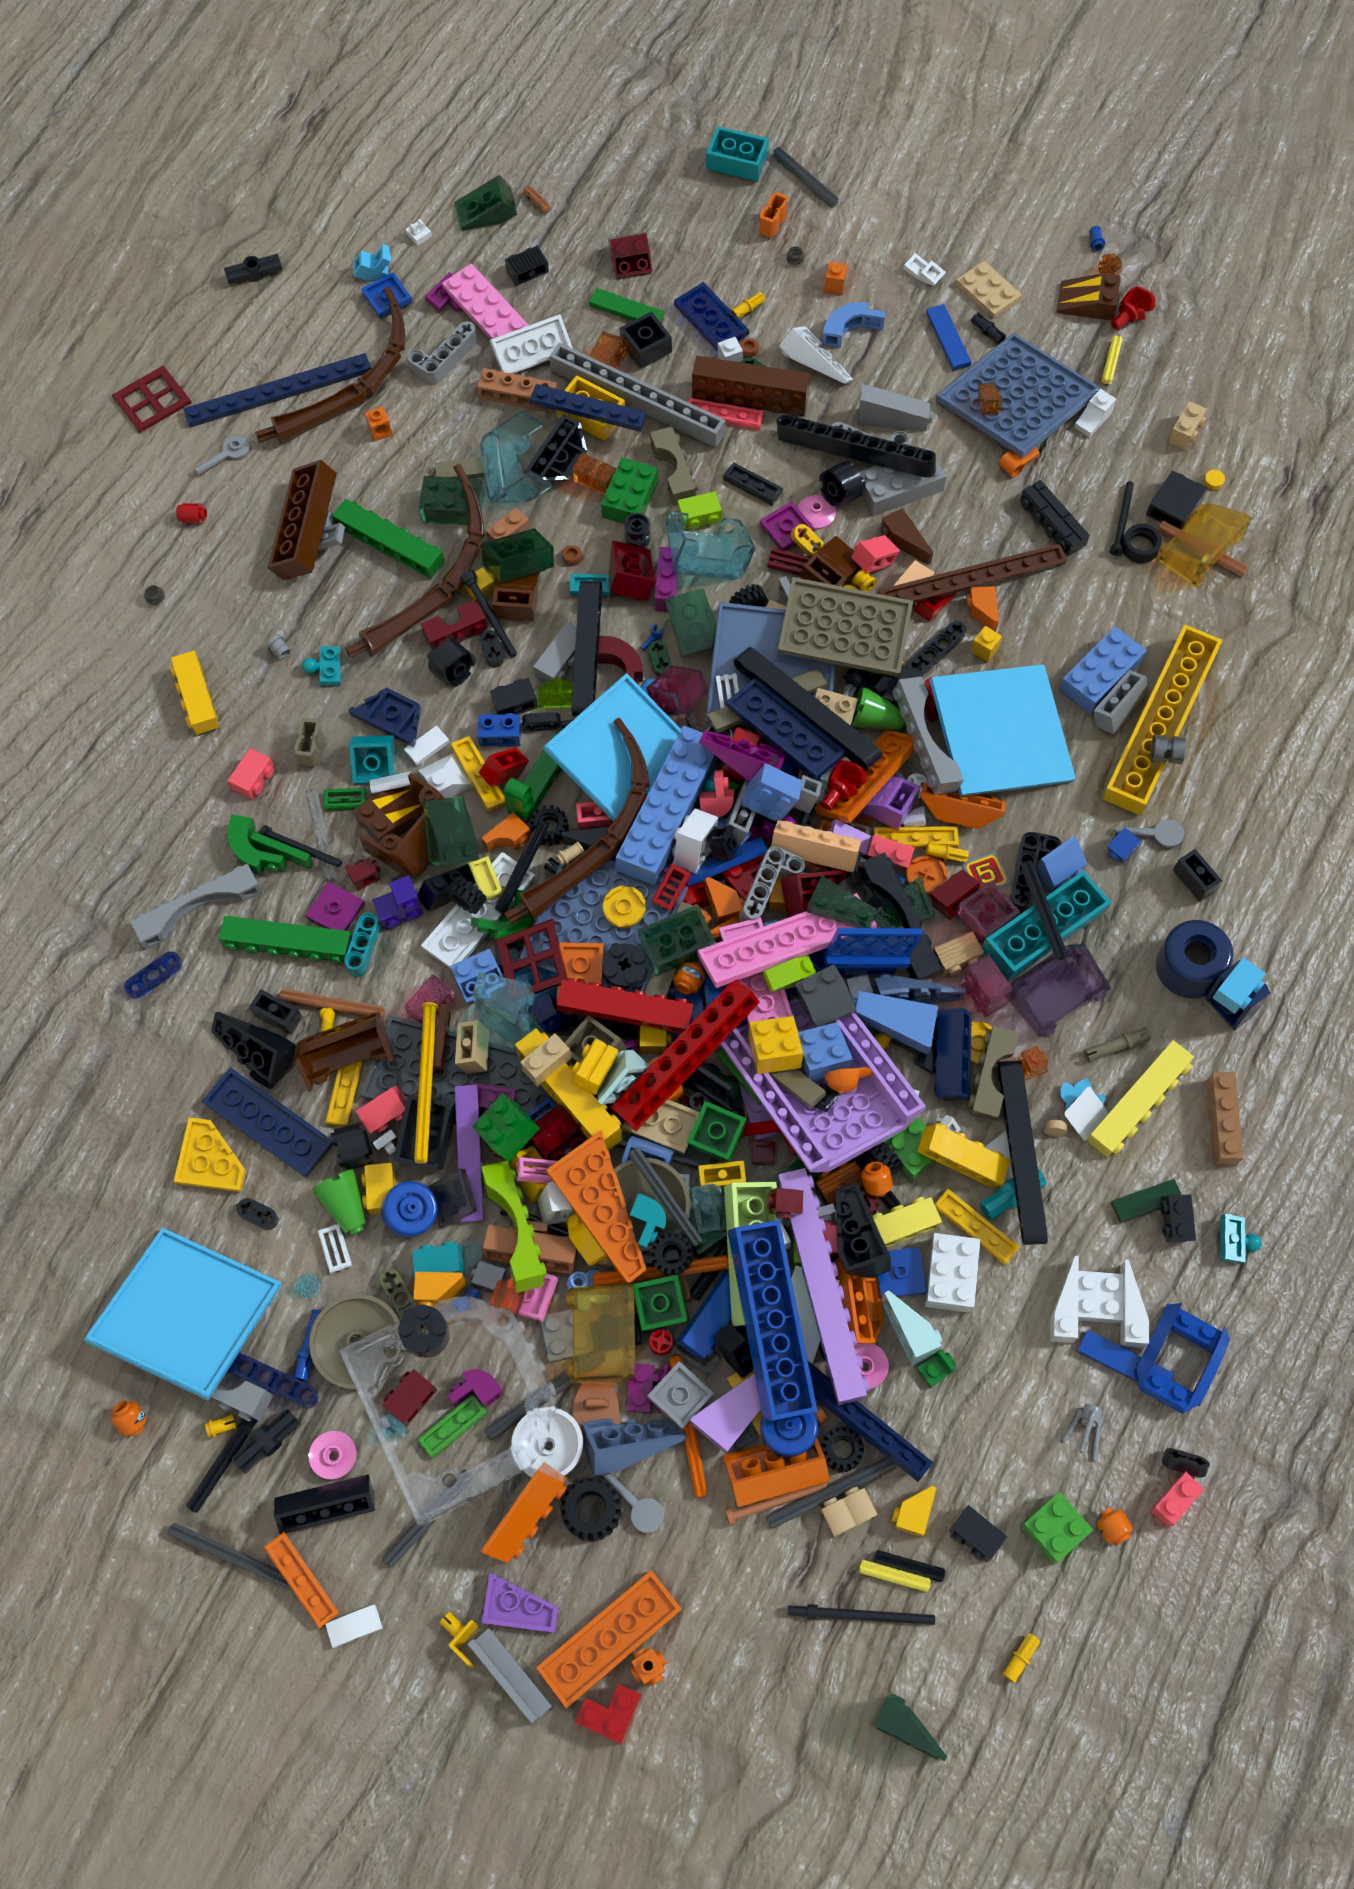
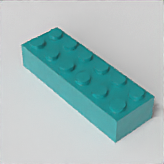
M1084 870L1046 896L1063 942L1102 916L1112 903ZM1035 905L987 937L982 945L985 955L1007 981H1010L1052 951Z

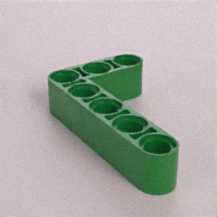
M555 732L551 739H553L559 732ZM545 751L542 752L524 782L511 778L504 789L508 814L514 812L526 823L530 821L532 813H535L562 770Z

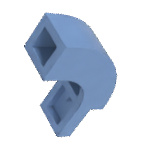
M866 302L850 303L836 309L825 323L822 345L841 348L845 333L856 327L883 330L886 312L868 309L869 303Z

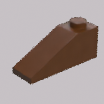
M903 508L882 518L880 527L882 536L885 535L897 548L923 563L931 564L933 551Z

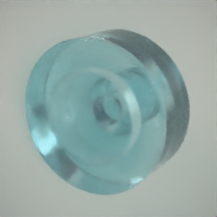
M313 1274L302 1275L296 1283L298 1293L304 1298L315 1297L321 1288L320 1281Z

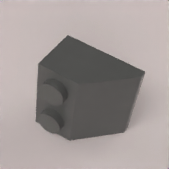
M834 964L795 983L797 998L815 1028L831 1024L857 1011L845 981Z

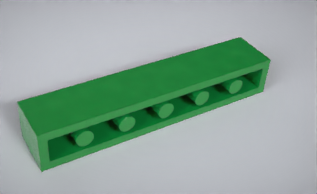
M345 498L332 514L334 524L341 523L345 527L344 532L429 579H432L445 563L443 552L439 547L426 543L421 537L413 536L406 529L395 526L388 519L380 518L375 512L362 508L357 502H351Z
M224 916L218 939L221 945L230 951L241 949L252 954L265 952L270 956H279L280 954L287 955L293 959L304 957L315 962L328 960L333 964H342L345 961L353 936L350 931Z

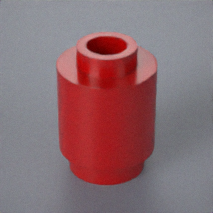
M182 503L177 505L176 517L178 521L183 523H203L204 519L207 518V509L202 503Z

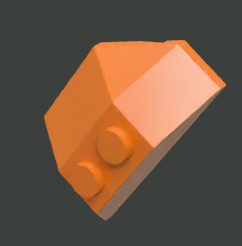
M928 783L923 784L921 798L936 819L942 820L945 823H955L966 828L979 829L1004 816L1006 802L999 801L997 798L986 794L960 797L957 791L934 795Z
M838 1258L836 1263L838 1276L835 1279L840 1280L839 1285L843 1289L844 1299H841L843 1308H848L851 1319V1322H847L849 1331H854L857 1344H874L885 1323L878 1277L866 1278L846 1274L840 1258Z

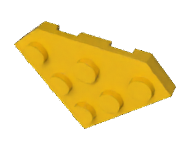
M189 1117L174 1183L242 1192L246 1170L211 1120Z

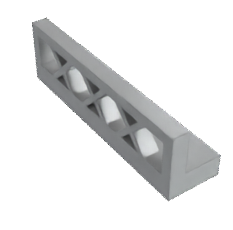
M489 1628L476 1640L472 1639L468 1643L469 1647L531 1724L537 1722L553 1707Z

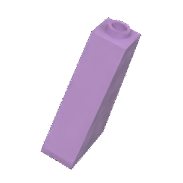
M755 1374L694 1415L689 1422L724 1453L729 1451L761 1410Z

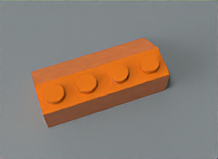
M817 1438L808 1452L789 1459L774 1455L767 1449L765 1444L723 1455L737 1507L750 1505L758 1501L771 1499L830 1481L826 1459Z
M543 1462L481 1552L506 1563H509L512 1557L517 1560L525 1549L521 1544L526 1537L531 1540L539 1529L535 1524L540 1517L545 1520L553 1509L549 1505L554 1497L559 1500L567 1487L563 1484L567 1478L546 1462Z

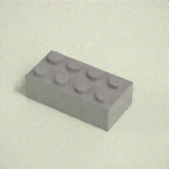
M937 459L936 474L928 478L881 466H874L859 472L866 482L861 496L872 516L944 491L946 475Z

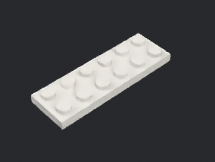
M504 852L492 863L502 891L517 864L515 860ZM527 870L518 889L526 890L536 879L535 874ZM514 896V898H513V900H512V902H511V904H510L508 910L513 906V904H514V902H515V896ZM500 897L486 901L477 914H471L468 910L465 911L456 904L422 943L421 948L451 970L450 965L467 959L488 935V933L478 932V927L470 926L471 917L500 920L505 915L495 911V906Z

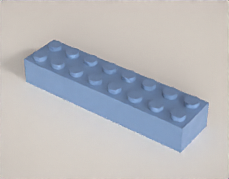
M686 726L682 727L616 856V871L654 886L656 885L676 844L674 839L675 832L678 827H682L685 817L687 815L690 816L705 786V782L718 760L716 755L699 743L702 732Z

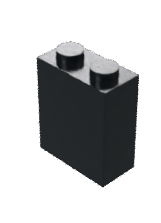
M1172 470L1151 501L1146 515L1160 523L1166 521L1183 530L1202 502L1207 488Z

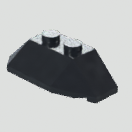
M563 414L524 473L540 482L568 481L587 453L580 422Z
M704 1061L682 1083L683 1086L692 1092H702L723 1109L745 1118L739 1082L733 1076H726L721 1073L716 1065L708 1064Z

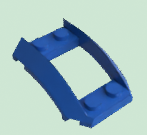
M1175 1303L1165 1306L1164 1312L1135 1371L1138 1373L1139 1379L1137 1383L1140 1391L1184 1414L1193 1407L1200 1406L1223 1359L1230 1337L1226 1327L1221 1331L1180 1309L1182 1303ZM1170 1330L1211 1352L1193 1392L1151 1369Z

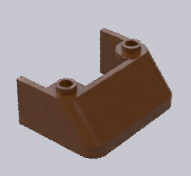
M410 773L408 779L412 791L419 795L420 803L427 809L403 838L389 834L384 836L379 843L362 833L359 835L365 852L402 875H409L410 879H414L424 872L459 828L461 818L458 811L436 788Z
M374 1012L300 1040L296 1047L295 1061L307 1090L310 1092L313 1090V1083L319 1085L326 1082L330 1072L369 1057L378 1061L386 1059L389 1062L393 1061V1049L380 1012Z

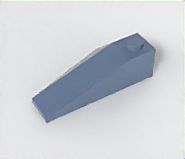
M887 974L875 978L873 984L874 994L925 1004L963 1000L966 993L965 988Z
M600 1419L582 1423L587 1459L594 1476L617 1472L686 1440L684 1430H681L673 1421L650 1420L648 1424H637L635 1420L627 1419V1423L615 1424L612 1423L613 1419Z

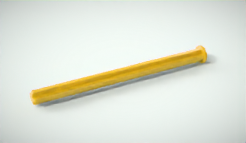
M426 1002L421 1006V1010L424 1013L414 1156L417 1164H425L428 1159L436 1012L439 1010V1006L433 1002Z

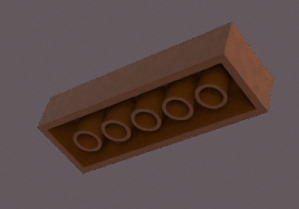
M696 355L692 371V398L805 417L809 399L810 373Z
M322 460L292 470L267 567L283 580L312 573L315 566L337 472Z

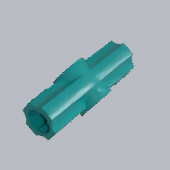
M1038 1170L1040 1187L1043 1188L1047 1182L1045 1176ZM1013 1179L1000 1187L998 1192L980 1203L982 1212L990 1220L996 1218L1009 1208L1014 1209L1017 1207Z

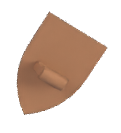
M597 1369L583 1381L574 1399L573 1418L578 1423L582 1436V1423L613 1419L612 1423L620 1424V1410L616 1392L608 1379Z

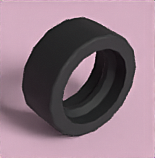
M1148 524L1131 526L1126 531L1122 542L1124 555L1136 563L1152 561L1157 557L1162 545L1161 534L1155 527ZM1136 536H1143L1152 542L1153 548L1147 551L1136 549L1130 540Z

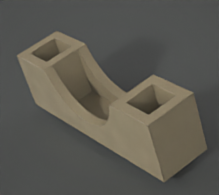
M673 427L650 432V444L656 459L668 461L676 468L674 474L667 479L668 492L673 506L678 505V500L696 496L698 485L695 479L692 480L690 464H686L685 450L680 448L679 434H675Z
M994 1025L990 1031H986L983 1041L984 1044H987L986 1050L981 1052L978 1065H982L980 1073L975 1074L973 1086H976L975 1094L970 1095L968 1107L971 1108L970 1114L994 1121L999 1118L1004 1096L994 1087L991 1072L996 1062L1011 1058L1014 1055L1020 1032Z

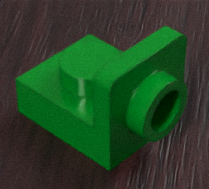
M941 1349L936 1355L917 1367V1370L928 1386L932 1388L952 1374L956 1368L954 1367L955 1361L948 1352L944 1353Z

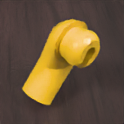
M322 1008L319 1013L322 1019L321 1032L332 1028L335 1018L333 1009Z

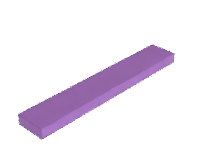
M478 1085L455 1086L458 1175L467 1205L460 1208V1222L484 1221L480 1135L472 1127L479 1119Z

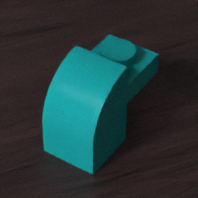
M638 1193L630 1215L647 1222L638 1244L648 1247V1244H653L657 1237L658 1231L655 1230V1227L658 1226L665 1229L666 1214L663 1207L656 1200Z

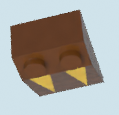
M1100 273L1061 281L1057 313L1112 321L1117 307L1121 276Z
M409 786L374 795L356 807L353 812L357 822L375 842L379 843L384 836L389 834L400 837L414 825L427 808L420 803L418 795Z

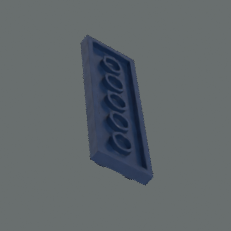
M756 677L726 701L728 709L815 780H818L846 756V750Z
M231 1067L202 1100L205 1106L305 1178L308 1177L333 1145L329 1137Z

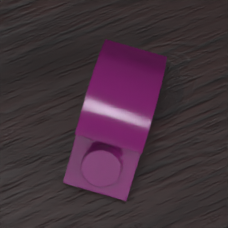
M472 1369L462 1373L466 1382L455 1385L450 1390L451 1393L448 1395V1398L457 1407L475 1393L486 1408L503 1396L504 1392L488 1372Z

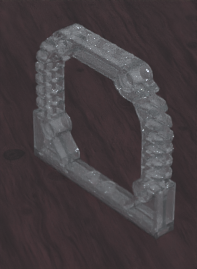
M453 1297L440 1301L433 1305V1307L440 1311L448 1327L462 1322L484 1324L492 1339L507 1344L529 1390L524 1406L530 1424L521 1440L511 1448L463 1473H459L454 1468H446L439 1473L438 1477L425 1475L417 1471L407 1474L397 1453V1450L400 1449L398 1441L394 1435L390 1437L387 1428L390 1427L385 1414L380 1415L370 1393L379 1388L381 1379L388 1366H398L404 1359V1350L406 1348L399 1337L398 1326L400 1322L393 1326L390 1324L339 1350L415 1521L420 1527L473 1500L475 1496L529 1468L545 1448L550 1432V1419L557 1411L556 1401L553 1397L557 1392L552 1382L547 1383L543 1376L547 1372L542 1361L536 1362L533 1353L537 1351L531 1339L526 1341L523 1335L526 1329L521 1318L516 1320L511 1310L507 1308L496 1309L491 1304L473 1297ZM501 1317H508L510 1319L508 1325L504 1327L497 1325ZM423 1328V1329L420 1331L421 1334H422V1333L425 1334V1335L428 1334V1330H427V1329L425 1330V1329ZM389 1348H396V1355L392 1358H387V1350ZM544 1400L551 1403L547 1411H540L538 1409L539 1403ZM455 1476L457 1479L456 1484L451 1488L445 1487L446 1478Z

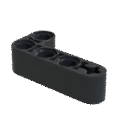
M1027 832L1022 836L1018 848L1009 908L1014 914L1020 915L1025 912L1032 897L1028 884L1023 885L1019 883L1020 880L1026 882L1021 868L1022 862L1032 861L1036 869L1037 861L1051 852L1046 847L1056 849L1062 844L1058 837L1036 832ZM1025 843H1031L1034 846L1029 847ZM1019 895L1023 896L1021 903L1018 900Z

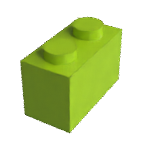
M716 491L678 500V514L684 530H694L701 526L715 525L718 522H722V509Z

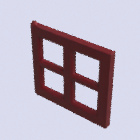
M164 366L112 394L114 400L139 432H143L192 403ZM162 376L169 386L153 395L146 385ZM139 389L146 399L130 408L124 397ZM173 390L180 400L164 409L157 399ZM150 403L157 414L141 422L134 412Z
M554 919L496 939L495 943L498 945L507 988L512 1002L561 985L562 980H567L568 977ZM547 931L551 948L534 954L530 936ZM524 939L528 957L511 963L507 945ZM553 958L557 976L540 982L536 963ZM530 966L534 984L518 990L514 971Z

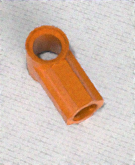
M1036 447L1024 458L1009 451L1001 457L999 465L1014 478L1022 472L1027 464L1039 456V451Z

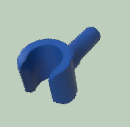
M657 624L652 626L650 637L640 647L643 651L654 640L662 638L663 629L660 632H656Z

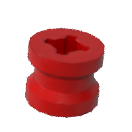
M659 1329L650 1336V1348L654 1354L664 1356L671 1352L673 1339L668 1331Z

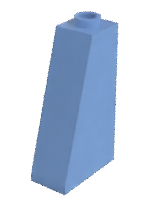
M859 991L858 998H853L857 1010L855 1013L863 1024L924 1054H929L938 1006Z

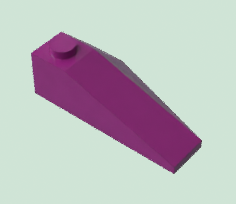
M705 730L699 741L701 745L749 782L765 763L780 770L786 756L777 748L760 743L759 746L750 745L749 740L745 739L732 741L731 737Z

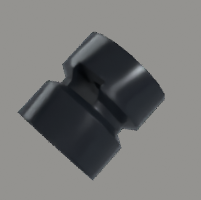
M641 513L628 515L624 521L625 543L646 548L650 543L649 519Z

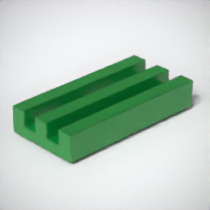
M366 788L324 789V810H354L367 800ZM346 795H361V797H348ZM329 796H342L340 798H329Z

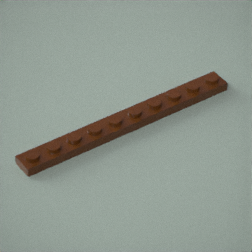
M1059 543L879 589L877 593L917 603L968 590L971 587H979L1064 565L1067 559Z

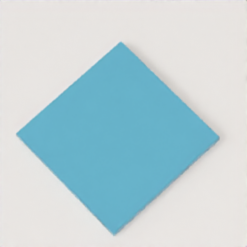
M1044 664L932 677L929 680L949 757L957 762L964 779L958 789L960 797L1068 783L1076 780Z
M627 673L542 748L613 822L621 812L629 790L633 788L631 785L632 770L629 752L622 734L613 723L614 720L621 718L642 751L650 786L645 789L647 795L681 731L677 724Z
M162 1227L84 1340L85 1343L208 1401L280 1290L282 1283Z

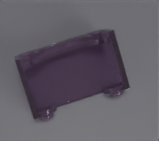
M1085 944L1065 946L1068 953L1065 959L1057 961L1054 954H1052L1003 989V993L1008 1001L1040 1037L1046 1038L1054 1034L1058 1020L1086 1000L1094 999V1001H1099L1106 996V992L1111 989Z

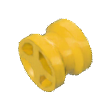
M862 569L854 576L852 584L855 587L858 586L861 591L870 592L876 586L877 580Z

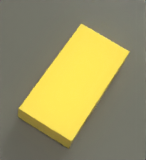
M489 856L468 863L478 889L483 892L482 894L486 895V901L500 897L503 891Z

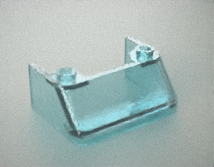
M522 410L485 434L480 442L487 496L494 502H529L552 487V483L532 472L522 476L519 455L529 448V435L543 426L542 422Z

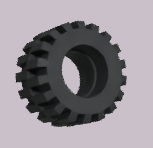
M594 1476L593 1478L583 1477L580 1481L577 1479L571 1487L568 1486L567 1492L562 1496V1505H560L562 1520L570 1533L580 1540L595 1542L594 1540L605 1539L604 1537L611 1535L614 1528H617L622 1514L620 1498L615 1488L604 1479L601 1480ZM589 1495L599 1496L605 1503V1514L595 1523H585L577 1514L579 1502Z

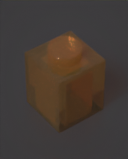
M507 1279V1281L498 1280L489 1307L497 1313L517 1318L526 1291L516 1293L512 1279Z

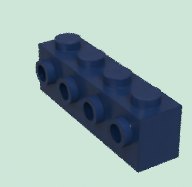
M964 1008L938 1010V1017L936 1018L938 1030L937 1039L935 1040L937 1060L934 1063L936 1071L934 1092L935 1097L944 1101L970 1100L972 1013Z

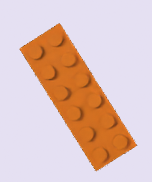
M885 730L874 742L881 751L882 758L869 770L865 771V784L856 786L858 794L848 797L846 800L839 799L831 811L823 809L819 803L815 807L816 814L851 823L913 754L915 750L911 735Z
M650 1570L539 1664L536 1669L567 1709L681 1612L682 1609L653 1571Z

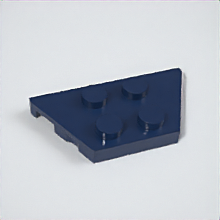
M386 687L375 696L365 699L364 704L357 708L351 707L348 710L351 716L389 735H394V738L412 747L415 746L421 713L419 703Z

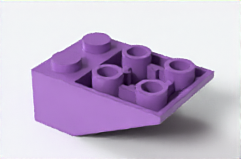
M892 776L860 812L899 830L916 803L921 786L902 777Z

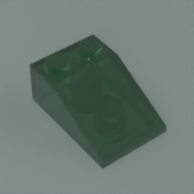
M500 175L454 202L459 226L462 231L502 224L517 215L512 189Z
M704 588L665 598L680 657L714 649L717 624Z
M457 796L423 801L430 865L442 866L479 860L477 838L464 797Z
M895 1694L890 1695V1697H883L871 1726L938 1761H945L947 1758L946 1754L912 1709L905 1705L906 1700Z

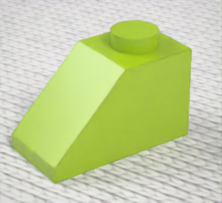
M809 956L793 958L762 973L770 992L794 988L795 983L816 972Z

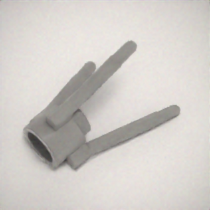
M1085 1404L1083 1410H1078L1075 1419L1063 1436L1062 1442L1067 1441L1079 1421L1082 1420L1081 1424L1086 1429L1079 1452H1084L1090 1431L1095 1428L1092 1460L1096 1462L1100 1430L1103 1422L1101 1418L1103 1410L1097 1406Z

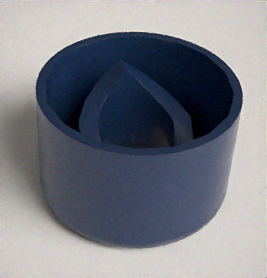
M1203 920L1185 921L1169 932L1157 954L1156 971L1158 977L1168 990L1178 996L1192 999L1205 997L1220 974L1232 966L1234 957L1232 943L1222 929L1210 922ZM1195 942L1204 944L1209 952L1208 963L1199 965L1191 962L1185 956V948Z

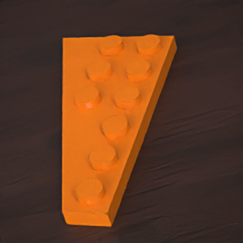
M600 1130L546 1169L545 1172L619 1275L628 1284L647 1269L632 1229L631 1219L629 1220L616 1173L610 1161L611 1157L603 1139V1132Z

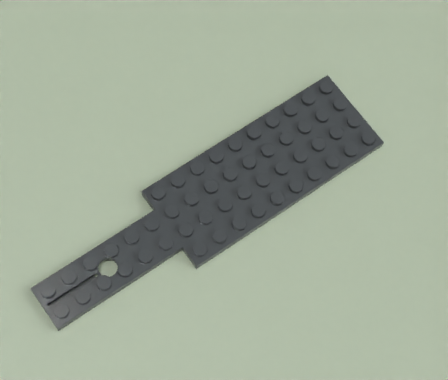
M389 1015L385 1028L393 1049V1061L373 1059L360 1094L361 1098L371 1101L396 1085L400 1087L406 1098L408 1094L418 1095L423 1024ZM449 1031L443 1073H432V1099L456 1103L455 1086L472 1085V1083L517 1090L515 1102L528 1113L550 1097L541 1085L537 1087L523 1072L517 1051L513 1048L489 1042L487 1071L466 1074L455 1064L457 1033ZM614 1103L607 1104L612 1113L610 1116L614 1114L622 1124L620 1128L622 1129L624 1121L611 1108ZM551 1105L547 1106L545 1109H543L541 1112H539L531 1119L534 1121L537 1117H539L548 1109H550ZM479 1107V1118L486 1111V1108ZM456 1112L453 1121L454 1124H456ZM622 1130V1141L616 1146L626 1149L631 1136L640 1137ZM688 1147L685 1155L674 1152L671 1161L698 1169V1166L710 1165L712 1157Z

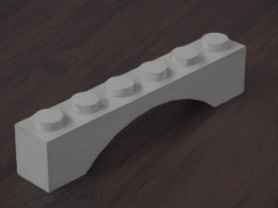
M922 676L899 679L893 690V697L899 705L900 715L905 720L907 732L911 735L914 750L919 755L920 764L927 775L929 787L932 788L934 795L957 792L964 781L958 764L939 749L926 727L924 706L929 693Z
M248 864L237 866L233 871L225 875L215 877L213 881L205 885L197 886L187 894L178 895L174 900L166 904L158 905L154 910L146 914L138 915L130 922L139 941L147 950L164 942L177 922L194 909L217 901L233 900L244 902L262 893Z

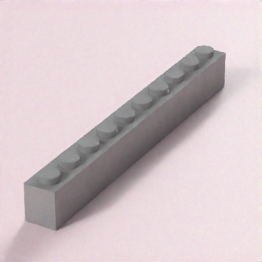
M558 343L549 356L552 372L569 380H573L577 375L624 399L625 406L645 411L648 417L673 427L716 448L725 435V419L564 344Z

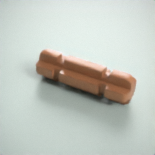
M531 185L524 187V195L540 208L544 214L551 211V204L545 201Z

